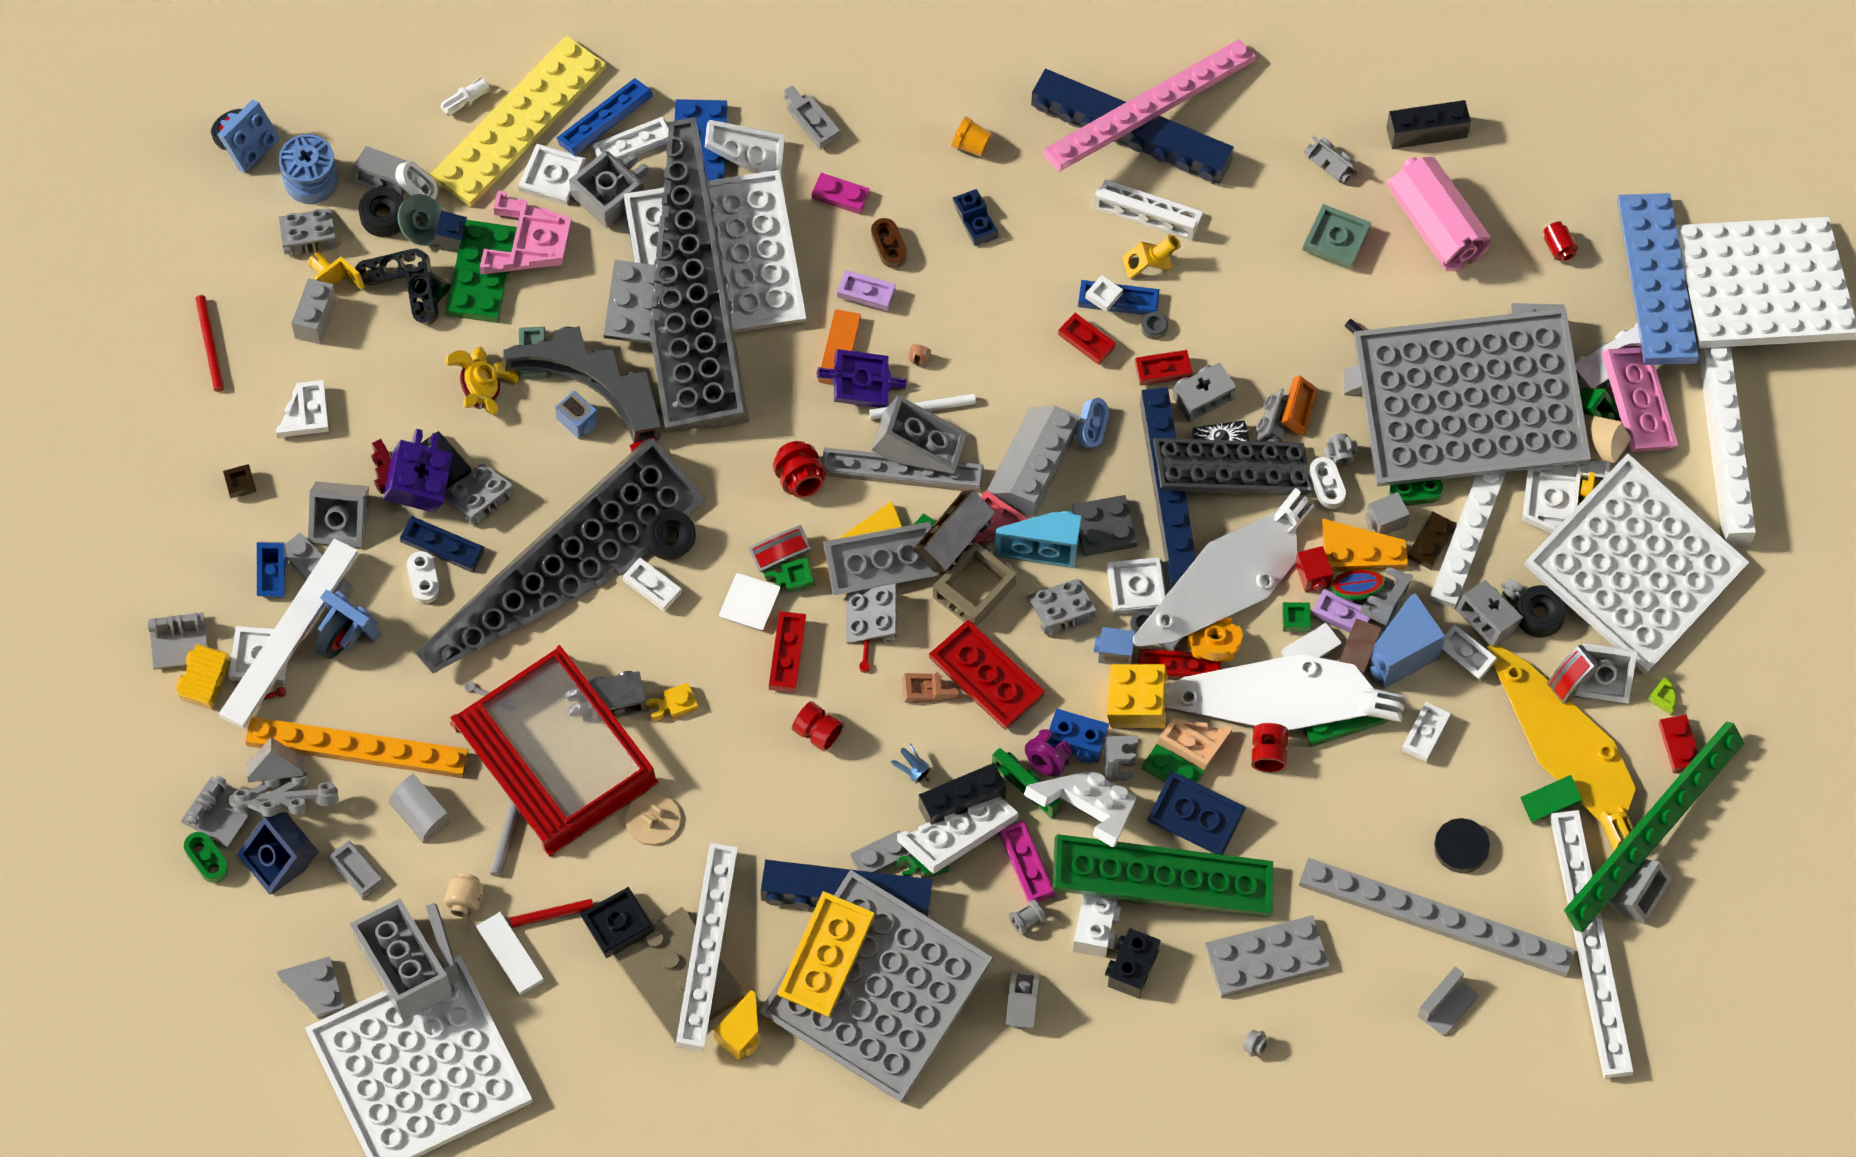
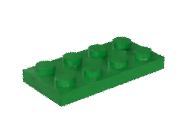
M466 220L445 308L446 316L498 323L509 271L480 274V264L484 249L512 252L517 227Z

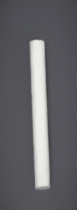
M974 394L915 402L914 404L927 411L974 405L976 400ZM887 407L869 409L870 420L881 419Z

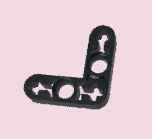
M409 249L363 260L356 265L355 269L359 272L363 284L367 286L406 277L413 318L424 325H430L437 320L439 310L429 256L424 251ZM416 255L422 258V261L418 262V267L413 264L405 265L404 261H414ZM391 260H396L398 263L397 271L393 274H388L386 271L387 263ZM366 267L371 270L379 269L380 273H370L368 279L362 276V273L366 272ZM419 280H425L427 283L426 290L421 294H417L415 291L416 283ZM417 299H425L424 305L430 309V312L426 315L427 318L420 315V312L424 311V305L422 302L417 301Z

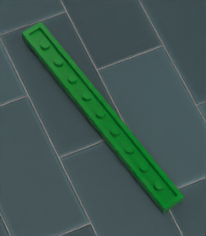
M1725 722L1566 906L1564 912L1575 930L1584 932L1745 744L1734 723Z

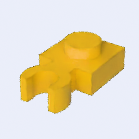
M688 682L662 691L664 699L651 698L646 701L647 709L652 707L659 708V711L651 714L652 721L661 720L669 712L672 719L698 710V705Z

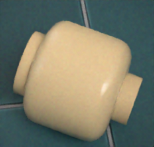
M460 873L458 877L450 879L444 903L451 909L453 915L467 917V914H473L479 910L484 887L479 883L480 880L476 876Z

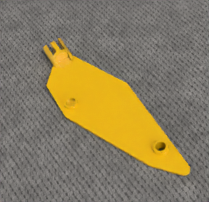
M1488 645L1487 650L1497 658L1493 666L1538 763L1557 781L1572 775L1583 800L1580 803L1601 822L1608 840L1615 851L1634 829L1627 813L1636 790L1615 742L1571 701L1563 704L1548 686V680L1529 662L1499 645L1494 647Z

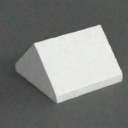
M1582 643L1584 648L1593 656L1598 666L1590 680L1581 684L1574 696L1629 703L1637 651Z

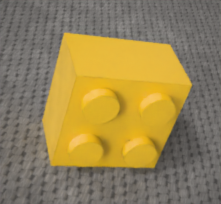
M1110 664L1107 717L1111 728H1166L1168 675L1165 665Z

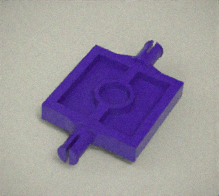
M837 349L834 353V368L818 367L816 376L818 379L832 380L834 402L876 408L887 407L890 388L905 390L907 384L906 378L891 377L888 368L889 356Z

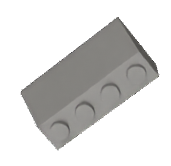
M1057 406L1029 408L987 491L1013 509L1034 517L1076 436L1079 415Z

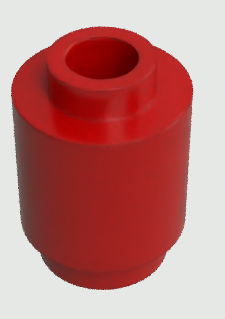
M1561 221L1553 222L1545 227L1543 230L1544 240L1554 259L1566 262L1574 258L1578 246L1568 227L1563 225Z

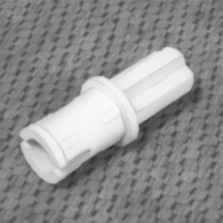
M480 77L465 88L460 87L458 93L441 103L442 111L445 115L450 116L466 105L471 106L474 100L490 91L487 82Z

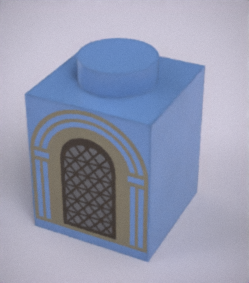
M575 390L555 407L557 420L578 439L584 434H590L597 426V410Z
M1102 627L1101 637L1096 636L1094 652L1099 653L1098 663L1131 664L1135 631Z

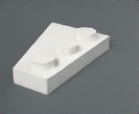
M709 120L706 128L705 148L752 173L780 170L781 176L785 135Z

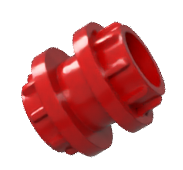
M792 441L786 443L777 451L773 462V470L780 479V484L787 494L806 498L816 494L822 488L826 477V468L822 461L819 460V455L814 446L804 441Z

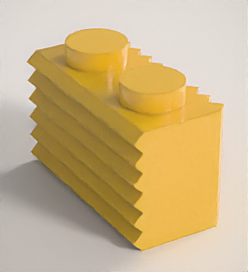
M196 644L194 650H190L187 654L185 662L187 670L185 675H181L177 681L176 691H178V696L184 701L213 709L231 661L228 653Z

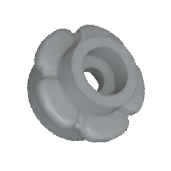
M1511 578L1505 584H1501V587L1504 589L1502 594L1514 603L1517 599L1519 600L1521 594L1526 590L1520 583Z
M1252 1030L1247 1035L1243 1048L1249 1052L1251 1057L1258 1054L1262 1055L1266 1051L1269 1041L1266 1039L1265 1032Z

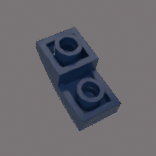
M977 189L953 197L956 210L974 246L998 238V230L988 215L987 206Z

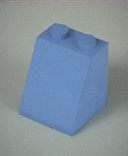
M1416 593L1410 595L1374 645L1369 672L1374 681H1379L1383 688L1394 684L1438 660L1440 657L1445 635Z

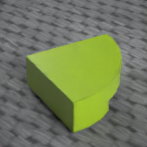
M1664 677L1649 696L1648 701L1669 715L1673 713L1676 706V695L1672 683Z

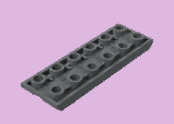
M1153 439L1160 487L1163 491L1290 495L1297 488L1301 491L1300 495L1312 492L1304 443Z

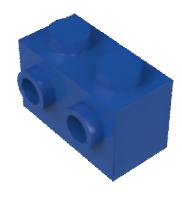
M1056 708L1049 730H1052V736L1047 743L1054 748L1062 741H1067L1072 749L1071 756L1084 763H1099L1108 736L1109 723Z

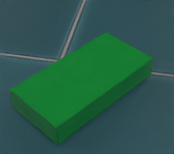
M1572 775L1520 797L1532 824L1551 816V813H1558L1583 801Z

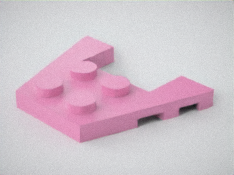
M498 191L494 205V215L519 218L512 252L484 249L480 264V274L563 265L571 229V218L543 207L537 209L527 205L526 200L521 198L514 200L507 197V193Z

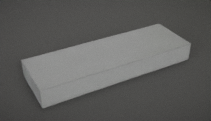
M435 903L426 905L450 985L459 983L461 980L438 906Z

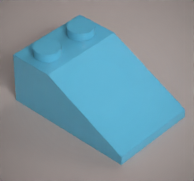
M1070 511L1052 512L996 528L995 557L1075 568L1081 515H1076Z

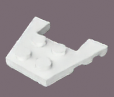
M1594 460L1590 461V463L1528 469L1522 521L1552 534L1577 507L1580 479L1588 480L1589 473L1595 472L1594 479L1603 480L1609 474L1610 462Z
M1092 770L1029 784L1024 793L1026 797L1043 807L1060 797L1098 819L1101 823L1095 826L1093 836L1113 848L1117 844L1137 798L1129 793L1126 788L1117 786L1105 779L1102 774Z

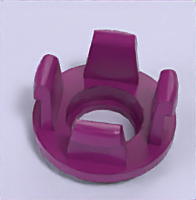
M1043 729L1038 732V736L1026 743L1025 754L1029 763L1038 772L1051 777H1057L1063 772L1064 766L1068 765L1069 759L1066 758L1072 753V749L1067 741H1062L1054 748L1050 746L1047 742L1052 736V730Z

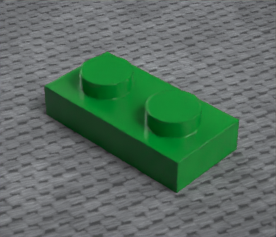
M1157 743L1142 765V770L1163 782H1166L1171 771L1196 783L1200 781L1204 774V770Z

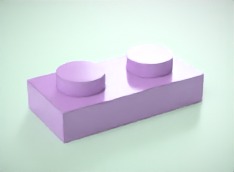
M845 270L837 291V297L888 311L896 290V284Z
M1326 589L1322 591L1312 611V616L1348 632H1351L1356 618L1368 623L1371 619L1359 613L1361 605L1348 599L1340 598Z

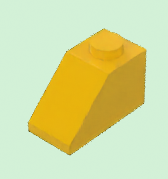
M752 990L714 1029V1040L739 1061L745 1055L750 1056L759 1045L756 993Z

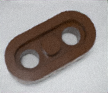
M888 218L876 220L871 227V237L882 263L892 268L901 266L906 260V247L897 225ZM887 233L888 236L883 237L880 234ZM895 254L897 257L891 258L889 255Z

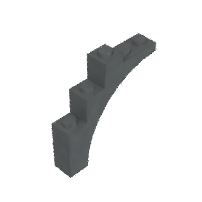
M565 326L553 331V341L541 340L535 344L525 346L514 345L503 350L505 372L545 370L568 376L596 391L616 409L626 424L633 443L654 436L656 440L660 439L661 424L646 371L640 373L629 372L624 376H620L613 349H597L591 353H586L580 326Z

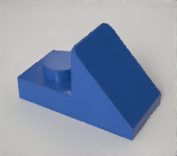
M257 542V596L284 597L285 568L288 565L285 542Z

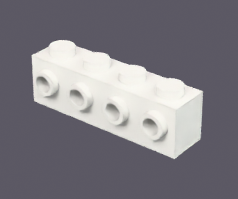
M1083 895L1073 951L1106 958L1108 948L1113 949L1116 932H1111L1113 922L1119 923L1121 907L1116 906L1118 899Z

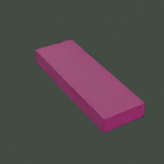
M1025 821L1009 825L998 832L1028 904L1032 899L1038 903L1055 897V891H1052L1053 886Z

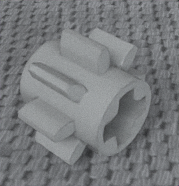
M1343 433L1330 437L1329 442L1326 443L1327 447L1324 448L1326 458L1331 459L1338 467L1353 463L1354 458L1357 457L1356 453L1359 452L1357 441L1351 440L1347 434Z

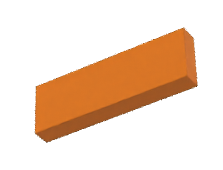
M835 309L821 368H834V353L837 349L853 351L861 314ZM818 379V382L833 385L832 380Z

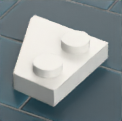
M324 380L296 384L292 393V399L284 410L283 420L280 426L278 425L276 428L277 438L329 432Z

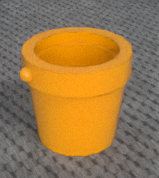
M965 116L954 136L951 147L982 156L992 133Z

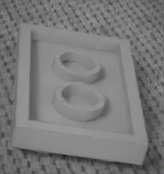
M614 260L604 338L652 344L649 324L652 315L651 304L654 294L656 265Z

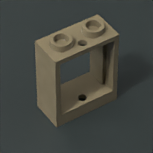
M974 542L958 559L957 564L933 585V598L963 622L969 619L977 627L1016 586L1017 573L1009 563L1001 562L997 559L990 548ZM974 559H977L1002 579L977 607L949 586Z

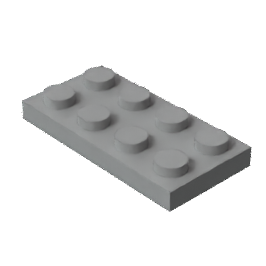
M930 522L824 541L823 545L832 594H844L940 575V572H933L912 550L931 528Z
M1313 915L1205 943V950L1221 998L1327 971L1330 967Z

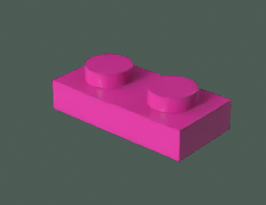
M821 172L811 197L814 200L861 214L870 194V188Z

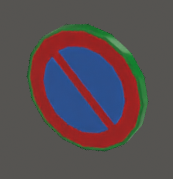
M1350 570L1337 575L1332 580L1331 590L1340 598L1360 602V599L1380 593L1385 587V578L1381 573L1374 570Z

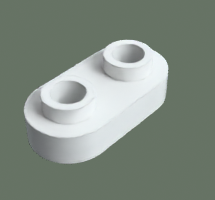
M405 162L397 166L396 180L411 196L423 194L434 200L438 195L437 183L414 162Z
M1326 457L1315 459L1310 465L1309 475L1318 500L1325 508L1336 509L1344 503L1346 490L1336 464ZM1325 472L1327 475L1320 476L1318 473ZM1331 494L1334 495L1336 498L1329 499L1327 495Z
M415 552L407 560L412 594L418 603L431 604L437 600L440 594L434 560L427 552ZM419 561L425 562V564L422 566L416 565V563ZM423 585L430 586L427 590L420 589Z

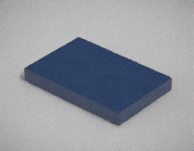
M1171 771L1147 821L1213 854L1224 855L1246 807Z

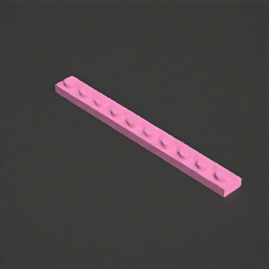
M1238 39L1044 148L1043 156L1061 172L1255 61L1256 55Z

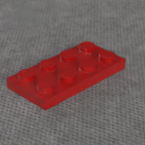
M969 619L929 653V659L1004 730H1007L1045 696V691Z

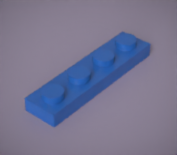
M634 78L556 137L559 145L573 156H576L652 98L651 89Z

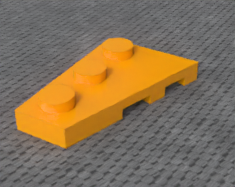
M1322 519L1323 545L1332 572L1355 569H1407L1406 540Z

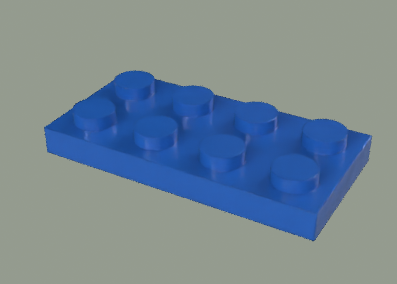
M676 99L675 121L692 117L696 118L707 180L724 178L725 158L705 148V138L709 120L727 123V100Z

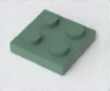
M1323 204L1307 236L1302 251L1352 269L1371 228V222Z

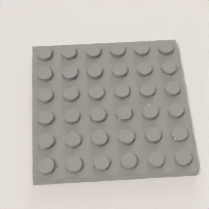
M850 870L834 896L872 911L876 915L830 1018L777 996V992L790 964L759 1010V1014L902 1103L994 959Z

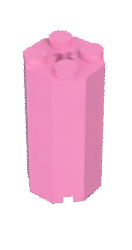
M1412 157L1403 164V168L1397 175L1388 180L1387 184L1390 187L1391 194L1446 272L1463 269L1464 265L1462 263L1467 260L1472 264L1490 247L1489 240H1491V236L1435 157H1422L1418 160L1416 157Z

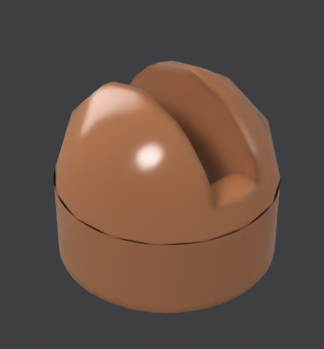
M912 344L909 351V360L912 364H915L916 360H918L919 366H922L928 362L931 349L922 345Z

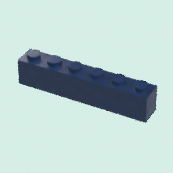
M765 859L761 884V901H766L767 904L774 906L782 905V903L793 904L800 909L816 907L823 891L834 896L851 869ZM852 870L928 917L932 879Z

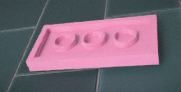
M1641 348L1607 349L1604 351L1602 357L1621 422L1631 438V442L1628 444L1630 452L1672 450L1678 446L1655 365H1644Z

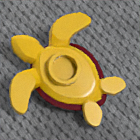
M481 346L476 348L471 356L463 350L449 354L446 357V365L463 368L460 372V384L466 396L463 400L464 407L485 408L486 412L495 415L498 412V405L494 400L500 392L498 378H503L512 384H517L519 381L518 373L516 371L505 372L503 362H498L492 366L488 364V356Z

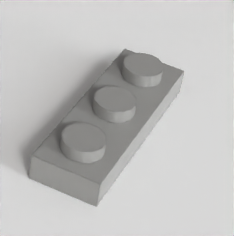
M298 533L285 544L288 562L307 580L323 555L301 533ZM343 577L333 594L339 591L344 596H348L354 591L353 586Z

